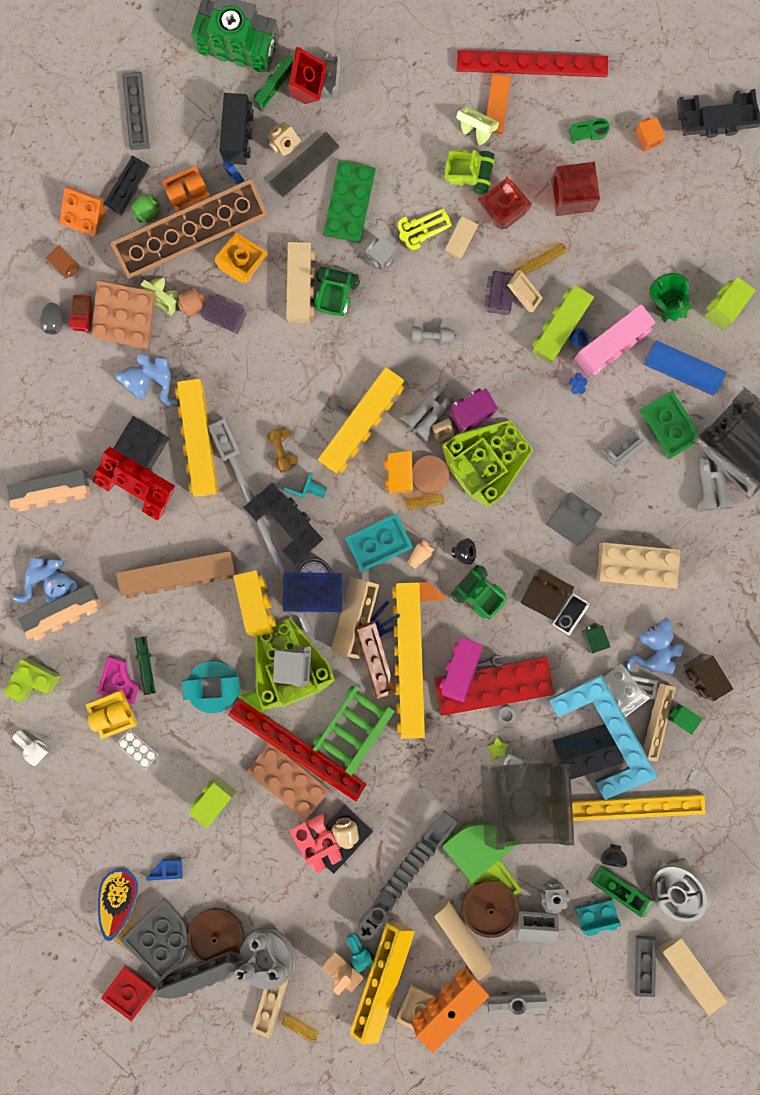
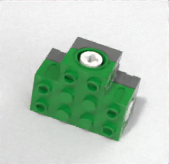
M201 0L191 32L194 45L199 54L215 56L218 60L224 62L228 60L240 67H252L257 72H269L279 41L277 20L258 14L255 4L242 0Z

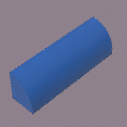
M659 341L652 344L643 364L712 396L717 392L727 374V371Z

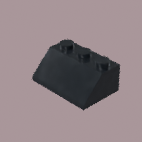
M605 724L552 740L563 776L567 781L623 763L618 746Z

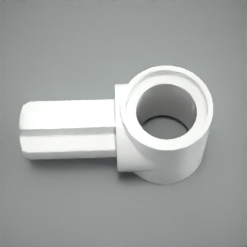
M21 730L17 731L12 737L24 749V759L33 766H36L49 752L48 747L39 740L32 741Z

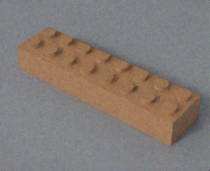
M249 178L111 241L110 244L129 279L268 216L252 178Z

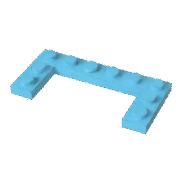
M602 675L549 699L558 717L593 702L629 767L596 780V785L605 800L657 778L656 771Z

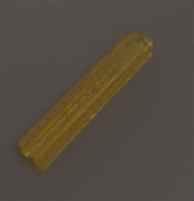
M563 243L554 246L515 268L514 274L516 271L521 270L524 275H527L566 252Z

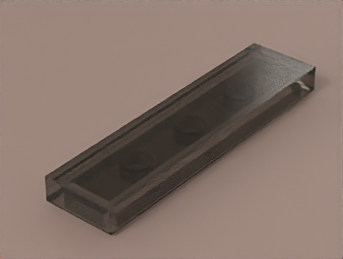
M325 132L273 178L270 184L282 197L286 196L339 148V145Z

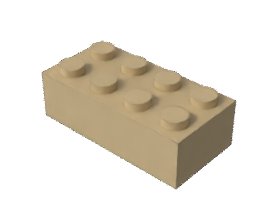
M599 543L596 581L677 589L681 550Z

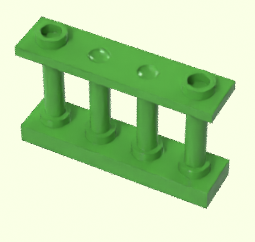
M358 684L355 687L350 686L345 694L347 699L322 735L318 734L313 741V744H315L314 751H317L320 746L345 762L344 765L347 766L345 772L351 776L395 712V709L388 705L386 709L384 707L381 708L358 693L357 690L360 687ZM352 698L377 714L379 720L376 724L368 723L346 708ZM341 714L365 729L366 733L369 734L367 738L359 740L335 724ZM331 730L356 747L355 749L358 751L354 757L352 755L348 756L325 740Z

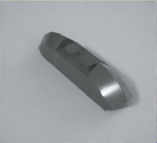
M228 951L170 974L160 982L156 997L181 998L203 987L212 986L216 982H223L232 977L237 969H240L244 960L237 952Z

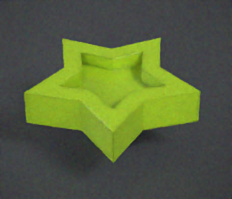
M496 737L494 743L487 745L492 751V759L497 756L506 757L505 749L509 743H502Z

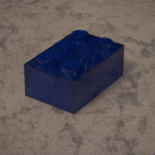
M283 572V613L342 612V573Z

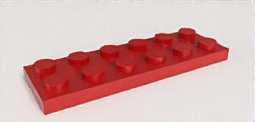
M547 657L475 670L464 703L442 695L440 684L442 678H446L447 675L434 678L441 716L554 695Z

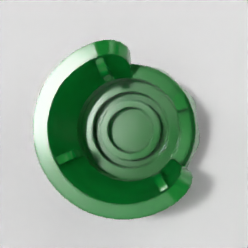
M664 274L655 279L649 288L650 298L656 304L657 315L661 316L663 322H666L668 319L677 321L678 318H687V312L692 308L691 300L687 294L689 282L682 274Z

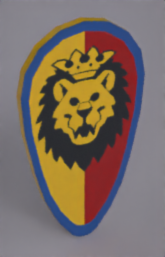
M115 869L109 872L102 879L99 887V926L104 939L107 941H112L124 928L138 894L136 877L130 871L124 869Z

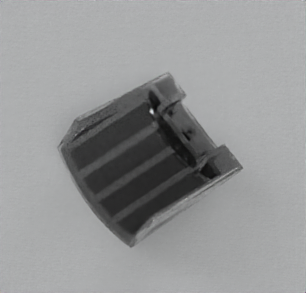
M743 386L731 398L726 407L694 436L693 440L745 496L751 499L760 490V398Z

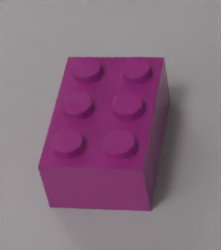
M478 388L470 393L469 398L465 401L461 398L453 403L449 418L460 434L493 417L498 407L487 388L482 391Z

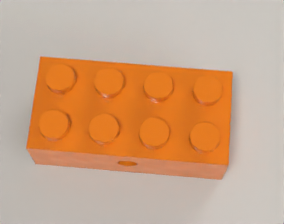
M468 967L464 970H459L455 975V979L450 984H445L441 989V993L436 998H431L427 1003V1007L422 1012H417L413 1017L412 1025L416 1037L432 1053L489 997L483 983L476 979Z

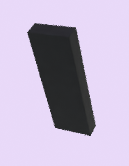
M132 155L104 205L122 215L150 167L149 164Z

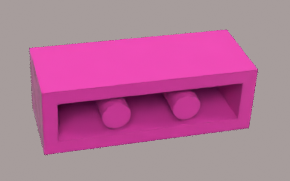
M462 637L459 643L455 642L452 653H455L453 660L449 659L446 671L449 672L446 678H442L440 684L443 696L464 703L483 650V644Z

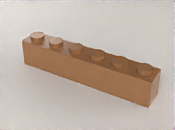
M229 551L118 572L116 574L120 596L126 595L128 599L138 597L140 592H145L146 595L157 593V589L164 588V591L175 590L177 585L182 584L183 588L195 586L194 582L202 581V584L214 582L213 579L221 577V581L233 579L232 575L237 574L233 552Z

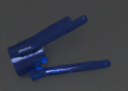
M386 601L370 619V622L374 621L376 623L379 637L393 631L394 626L387 629L384 627L400 617V614H397L384 623H381L379 620L375 621L388 606L389 601Z

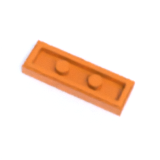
M492 74L486 116L499 122L497 130L492 132L495 134L503 133L511 76Z

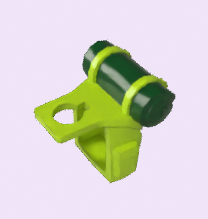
M465 149L449 151L445 168V180L451 185H473V191L476 194H488L495 154L490 151H481L478 154L476 150L469 153Z

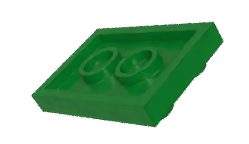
M673 390L639 410L668 460L702 440L701 435Z

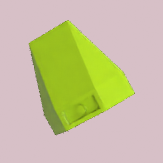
M511 420L457 434L442 445L449 470L467 494L487 508L505 495L533 452L532 447Z
M291 618L276 623V626L273 627V633L255 637L256 693L263 710L285 707L321 692L335 681L327 660ZM311 646L309 685L297 687L294 684L273 682L275 650Z

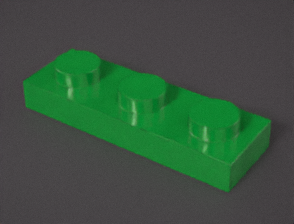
M287 55L285 59L280 60L274 74H270L265 81L264 87L258 89L255 93L254 104L261 112L291 74L293 58Z

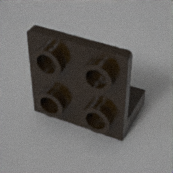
M537 569L520 603L551 620H555L567 595L572 594L575 587L541 569Z

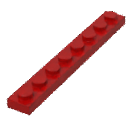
M457 50L456 72L607 78L609 56Z
M239 698L229 712L228 716L340 792L355 802L359 799L367 785L365 782L353 774L351 776L345 772L344 768L320 752L314 751L310 745Z

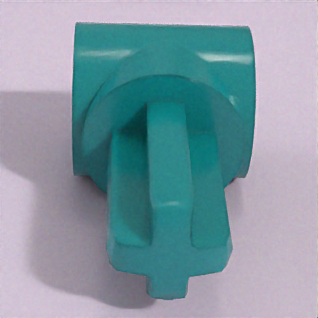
M356 933L349 934L346 940L353 952L350 958L356 972L359 973L373 965L374 957L369 948L362 946Z

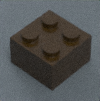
M702 653L683 665L686 669L684 673L690 681L693 680L696 687L694 689L699 697L716 701L734 690L713 655Z

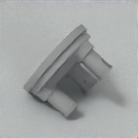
M265 928L251 933L244 940L239 955L244 962L240 969L235 971L234 978L238 976L237 982L247 980L252 985L266 990L275 989L283 985L290 978L295 967V953L292 944L284 934L274 929Z

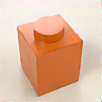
M657 117L643 119L635 130L644 152L661 145L666 138Z

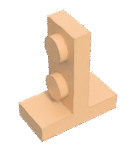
M336 950L322 965V968L334 977L332 991L338 996L345 987L352 993L364 979V975L361 972L357 973L354 966Z

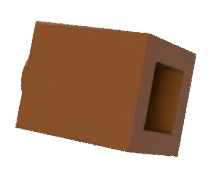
M60 245L46 257L66 279L73 276L80 266Z

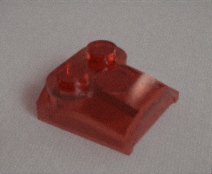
M508 176L481 198H478V202L493 219L494 225L501 230L514 224L532 206V203Z

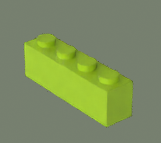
M574 285L572 290L570 288L567 289L562 297L565 299L562 306L559 304L556 306L552 313L555 315L553 320H547L542 328L545 331L542 337L537 336L531 345L534 347L532 353L550 365L594 299V296L577 285Z

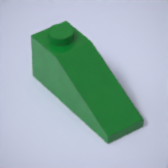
M602 866L591 882L639 917H646L655 903L654 899Z

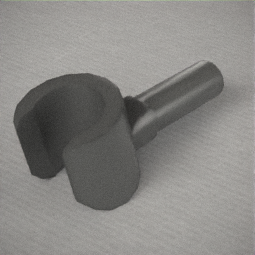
M334 397L328 398L327 407L329 409L337 410L347 417L351 415L350 412L338 406L339 399Z
M493 655L486 661L478 662L476 668L486 665L501 666L502 662L495 663V658L501 655Z

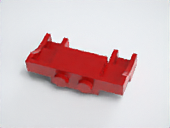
M110 446L103 452L100 466L95 470L92 481L108 492L114 485H117L144 501L142 512L157 521L163 516L168 501L175 489V485Z

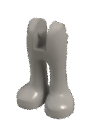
M442 386L433 390L414 412L403 414L399 418L405 427L412 430L430 408H433L432 412L413 431L425 443L430 438L431 426L449 408L454 399L450 394L443 400L441 405L435 401L445 389Z
M714 456L712 459L713 471H710L708 457L700 459V475L704 490V498L697 505V510L700 512L716 508L717 510L734 508V502L728 496L726 490L723 463L720 456ZM712 480H714L716 484L717 502L715 500Z

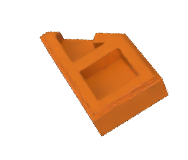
M419 582L420 602L446 600V597L429 582Z

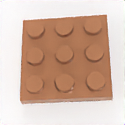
M100 279L97 280L91 337L146 349L149 348L156 291Z

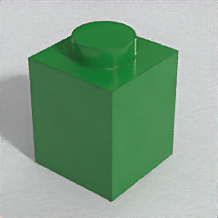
M680 704L671 709L668 719L691 735L702 721L701 717Z

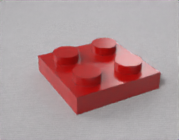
M125 965L100 999L132 1022L156 987Z

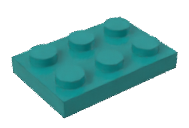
M397 513L345 538L361 573L413 548Z

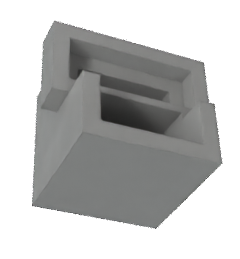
M311 646L275 650L273 682L294 684L297 687L309 685Z

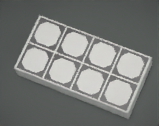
M131 729L117 743L124 752L145 770L159 755Z

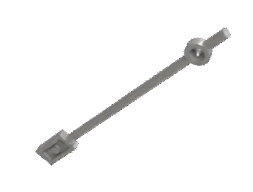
M222 419L209 425L208 428L222 460L230 461L246 500L250 502L254 496L236 458L241 452L227 420ZM262 517L257 521V525L290 597L288 610L291 614L298 616L305 634L312 631L305 615L307 602L304 598L297 596ZM296 602H299L301 604V608L299 610L295 609L294 604Z

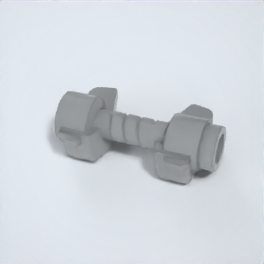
M421 320L414 322L412 341L415 344H422L424 339H438L439 344L443 345L454 342L455 331L449 329L447 321H442L439 332L424 331Z

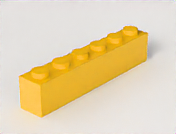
M385 367L321 454L318 462L336 475L339 472L343 473L349 465L346 463L350 457L354 458L359 452V444L362 441L365 443L370 437V429L373 426L377 427L381 422V414L384 410L388 412L394 403L392 399L395 395L399 397L405 389L403 386L404 380Z
M201 379L177 382L178 387L175 388L176 398L180 399L178 414L179 418L183 420V425L180 426L181 435L182 437L185 436L186 444H183L184 455L188 456L186 471L191 477V482H188L189 491L195 497L219 494L211 436L208 428L209 422L203 381Z
M386 923L350 1031V1035L361 1044L379 1042L415 933L414 930L403 923Z

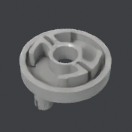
M681 858L676 863L663 866L653 878L652 893L661 910L671 918L682 922H693L700 919L708 910L711 904L709 886L703 876L689 866V862L686 859ZM675 889H680L685 894V898H681Z

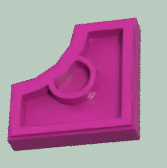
M108 656L97 690L98 694L105 696L122 689L128 703L135 704L140 685L133 682L129 677L127 671L128 661Z

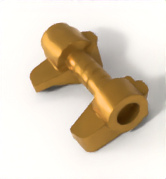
M289 429L272 430L268 432L269 434L266 437L267 440H270L271 444H275L278 457L275 459L274 466L280 470V473L290 471V466L298 463V456L285 455L282 441L292 434Z

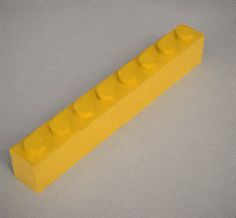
M419 582L396 583V587H392V596L397 602V606H393V618H397V626H394V637H398V645H394L395 656H398L399 664H395V676H399V683H396V695H400V702L396 703V711L401 717V722H397V733H401V739L425 738Z

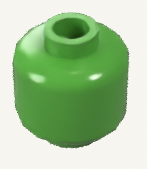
M142 194L132 204L134 211L132 215L140 223L142 221L150 223L159 215V206L161 204L153 195Z

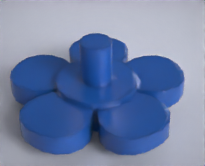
M576 373L575 378L570 379V385L573 386L571 392L573 394H583L585 392L584 386L587 385V379L583 377L582 373Z

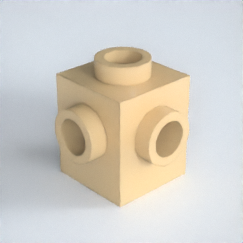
M284 121L272 128L266 136L270 141L268 145L274 153L278 152L283 156L291 153L294 147L301 142L293 128Z

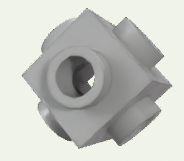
M559 882L544 884L543 892H541V902L545 904L547 910L561 912L562 909H567L566 902L570 901L569 891L565 890L563 884Z

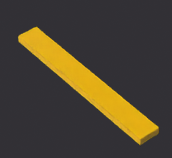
M684 794L608 798L606 800L550 801L551 822L706 814L705 795Z

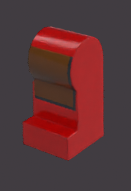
M74 295L69 327L73 331L91 332V296Z

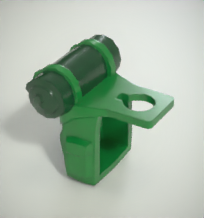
M320 266L316 274L317 281L321 282L320 291H317L314 305L316 306V311L344 316L349 309L350 298L348 296L350 290H356L359 286V275L350 271L345 272L328 266Z
M476 564L459 585L455 587L451 595L453 600L463 604L465 601L470 603L475 613L483 619L487 618L490 620L508 599L505 596L506 593L495 583L491 584L486 578L488 576L487 570L483 566Z

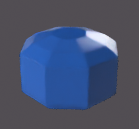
M578 328L573 330L570 334L572 345L575 348L586 346L589 342L588 333L584 329Z

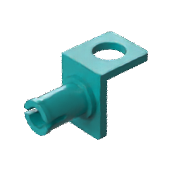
M309 472L301 493L287 488H282V491L304 498L307 493L324 498L326 493L318 490L326 492L327 487L312 482L311 477L313 473Z

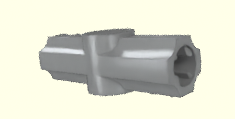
M515 991L506 995H489L487 998L489 1014L513 1013L520 1016L527 1012H547L546 993L522 994ZM517 1000L522 1001L521 1005L517 1007L512 1005Z

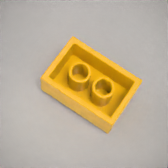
M256 570L235 575L234 581L246 633L252 638L273 633V627L276 626L274 615L269 611V608H272L270 597L267 596V593L265 594V590L268 589L266 579Z

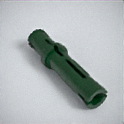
M147 636L137 637L134 640L137 649L136 659L139 661L143 695L154 694L156 691L150 657L152 656L149 653Z

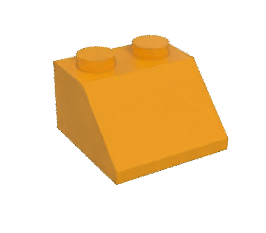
M412 451L388 454V459H384V468L388 470L389 478H385V489H389V494L412 493Z

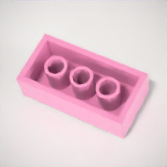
M641 304L582 349L574 360L587 377L592 373L595 376L607 366L606 362L611 364L622 354L621 350L625 353L638 342L636 339L640 341L653 330L651 327L656 322Z

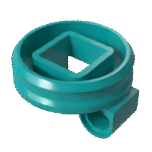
M204 662L192 670L187 680H182L183 700H190L195 708L205 713L222 712L229 708L236 698L240 696L239 676L236 675L229 665L223 662ZM222 676V696L204 698L203 677Z

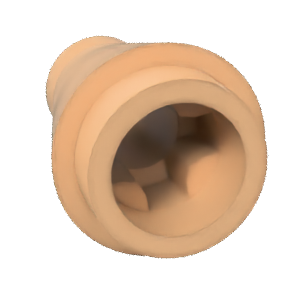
M424 540L420 543L418 542L407 562L416 569L433 555L434 548Z

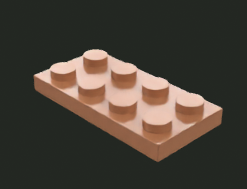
M271 744L266 746L246 771L305 821L330 791L326 785L299 763Z

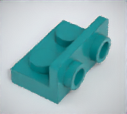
M613 898L575 907L583 935L594 936L599 931L606 930L610 932L621 926Z

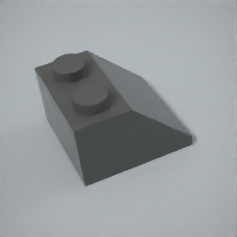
M570 492L567 493L546 525L578 546L596 525L602 513Z

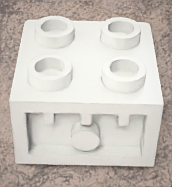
M622 664L603 677L625 717L650 699L647 692L637 685Z

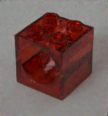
M595 161L556 166L551 178L556 216L593 212L600 201Z

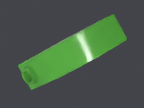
M485 821L471 822L459 827L453 833L451 832L442 843V847L471 882L476 880L517 846L512 837L503 828Z

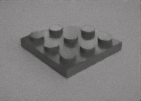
M163 898L121 938V942L161 982L178 966L185 954L188 935L187 927L179 912L166 898Z

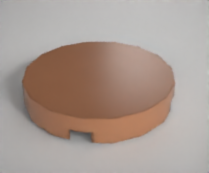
M436 456L420 458L412 469L414 486L427 494L441 491L447 485L449 479V469L446 463Z

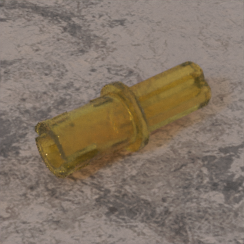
M442 493L428 496L423 494V497L406 499L408 511L420 508L427 509V507L443 505L445 502Z

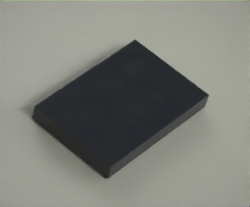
M346 804L326 824L327 830H332L337 820L349 818L357 825L359 840L350 849H343L341 847L339 851L342 860L333 865L328 855L322 858L326 868L333 874L373 832Z

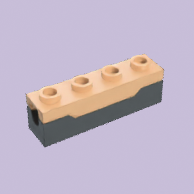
M84 470L6 485L10 507L18 509V511L29 510V506L34 505L37 508L46 507L49 502L54 501L55 504L65 503L69 498H74V500L85 499V495L91 494L88 475Z
M87 585L18 618L27 639L34 638L37 641L46 636L45 633L50 630L56 632L64 628L63 624L67 622L72 624L81 620V615L87 614L89 616L98 612L97 608L102 606L93 585Z

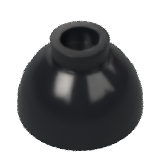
M470 538L461 540L456 547L452 548L453 558H457L459 562L466 565L474 563L476 547Z
M610 844V848L603 852L600 862L604 865L624 868L627 866V857L621 850L622 846Z

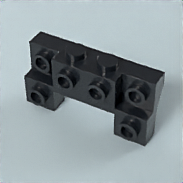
M751 89L749 93L741 94L740 90L736 91L733 95L734 104L702 107L701 110L698 95H695L693 99L684 100V97H679L677 108L678 117L682 123L683 136L700 134V137L713 138L720 134L732 136L742 129L759 128L760 111L757 104L756 90Z
M272 482L243 508L256 522L267 512L293 539L282 551L296 565L324 539L309 523L311 519L304 511L300 513L296 509L298 504L291 497L287 499Z

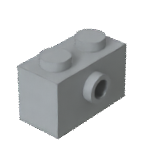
M519 911L516 922L517 941L556 943L559 934L558 914Z

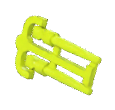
M444 208L421 218L413 219L410 223H408L407 217L399 220L397 225L400 232L399 239L405 243L409 250L421 248L418 242L421 243L452 226ZM442 213V217L424 224L425 221ZM443 221L447 224L430 232L427 230V228ZM418 224L421 225L420 227H418V228H416V229H414V230H411V231H409V232H406V231L410 230L411 227L414 228V227H417ZM421 231L424 232V234L422 233V234L418 235L417 238H416V237L411 238V239H410V243H409V240H408V239H409L410 236H412V235H414V234H416V233H418V232H421Z

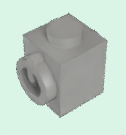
M384 236L380 239L375 238L366 250L368 262L376 269L378 267L381 270L385 267L389 268L395 260L393 257L397 254V248Z

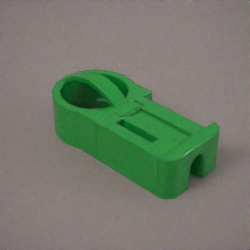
M597 118L572 124L569 128L571 143L575 144L578 140L591 138V141L604 139L610 129L608 121L604 118ZM606 128L604 134H597L594 130Z

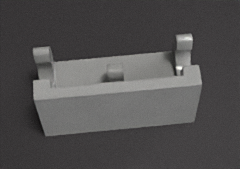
M325 53L322 61L327 63L320 98L339 99L341 53H335L334 57H329L328 53Z
M632 427L602 452L616 468L649 441L637 428Z

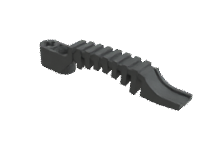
M445 810L425 832V835L421 836L419 842L414 845V849L410 850L408 857H405L403 863L397 867V871L386 882L385 888L383 887L380 890L378 897L360 919L357 929L360 938L368 940L375 935L387 919L397 898L400 899L402 891L407 889L408 882H412L414 874H418L419 868L422 869L425 861L428 862L430 856L432 857L435 854L436 848L438 849L457 825L458 820L450 816ZM381 910L383 914L376 915L374 911Z

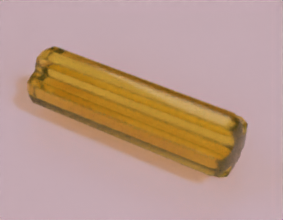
M289 1015L284 1017L282 1026L312 1043L316 1041L318 1037L317 1031Z

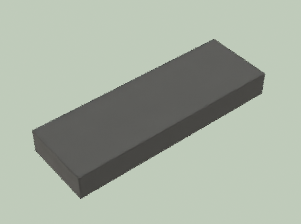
M636 936L634 994L636 997H655L656 937Z

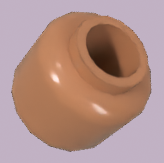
M195 288L179 294V300H177L183 315L187 314L189 317L204 311V303L207 302L202 291L198 293Z

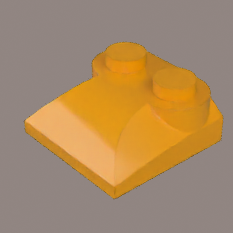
M236 232L216 255L215 263L221 271L240 283H247L252 279V275L266 258L268 252Z

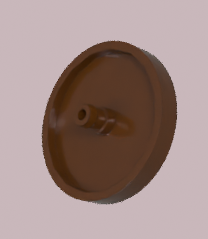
M497 880L480 881L467 891L463 899L462 910L464 920L474 933L482 937L496 938L503 936L517 922L519 905L516 895L503 882Z
M212 908L201 912L191 923L187 935L189 950L199 962L206 961L228 951L239 954L244 942V931L239 919L230 911L221 908Z

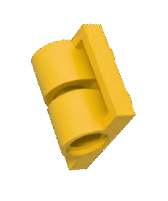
M122 689L90 701L85 705L89 712V726L94 732L98 731L101 739L138 724Z

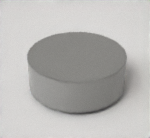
M502 706L497 711V719L503 725H511L516 720V712L511 706Z

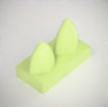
M468 106L459 110L456 117L460 120L461 129L464 134L471 132L474 127L476 128V139L479 146L489 139L491 133L497 130L499 125L498 121Z
M164 277L153 279L150 282L144 280L140 288L156 291L154 305L172 316L179 299L178 291L171 290L164 293Z

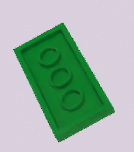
M338 161L323 236L361 243L376 172L375 167Z

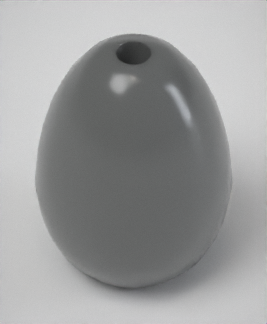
M48 303L40 315V327L44 333L55 335L62 329L63 315L56 303Z

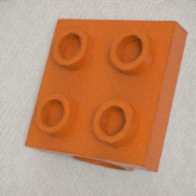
M196 166L162 181L175 212L210 196Z
M66 186L64 188L59 224L96 236L99 225L105 216V207L102 206L103 198Z

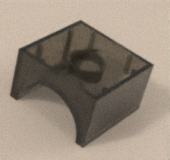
M539 762L481 765L485 845L496 850H503L504 847L521 844L575 845L569 763Z

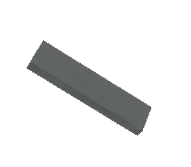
M141 72L124 73L122 76L129 146L131 150L149 149L143 76Z

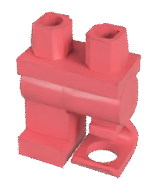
M321 813L289 830L307 865L311 864L316 873L326 869L322 860L323 857L328 855L332 865L342 860L339 851L341 847L336 844L332 830H327L326 825L324 826L325 813ZM311 828L319 834L317 838L314 837Z

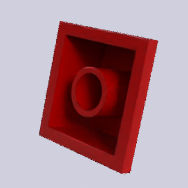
M300 47L295 49L289 80L291 97L304 104L320 101L327 63Z

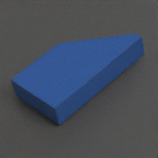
M229 160L222 163V166L235 184L245 181L234 164Z
M182 858L162 859L146 877V881L182 879Z

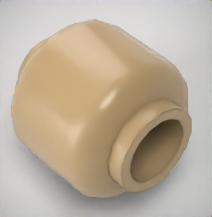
M342 818L333 825L332 833L339 847L350 849L358 842L359 834L354 821L349 818Z

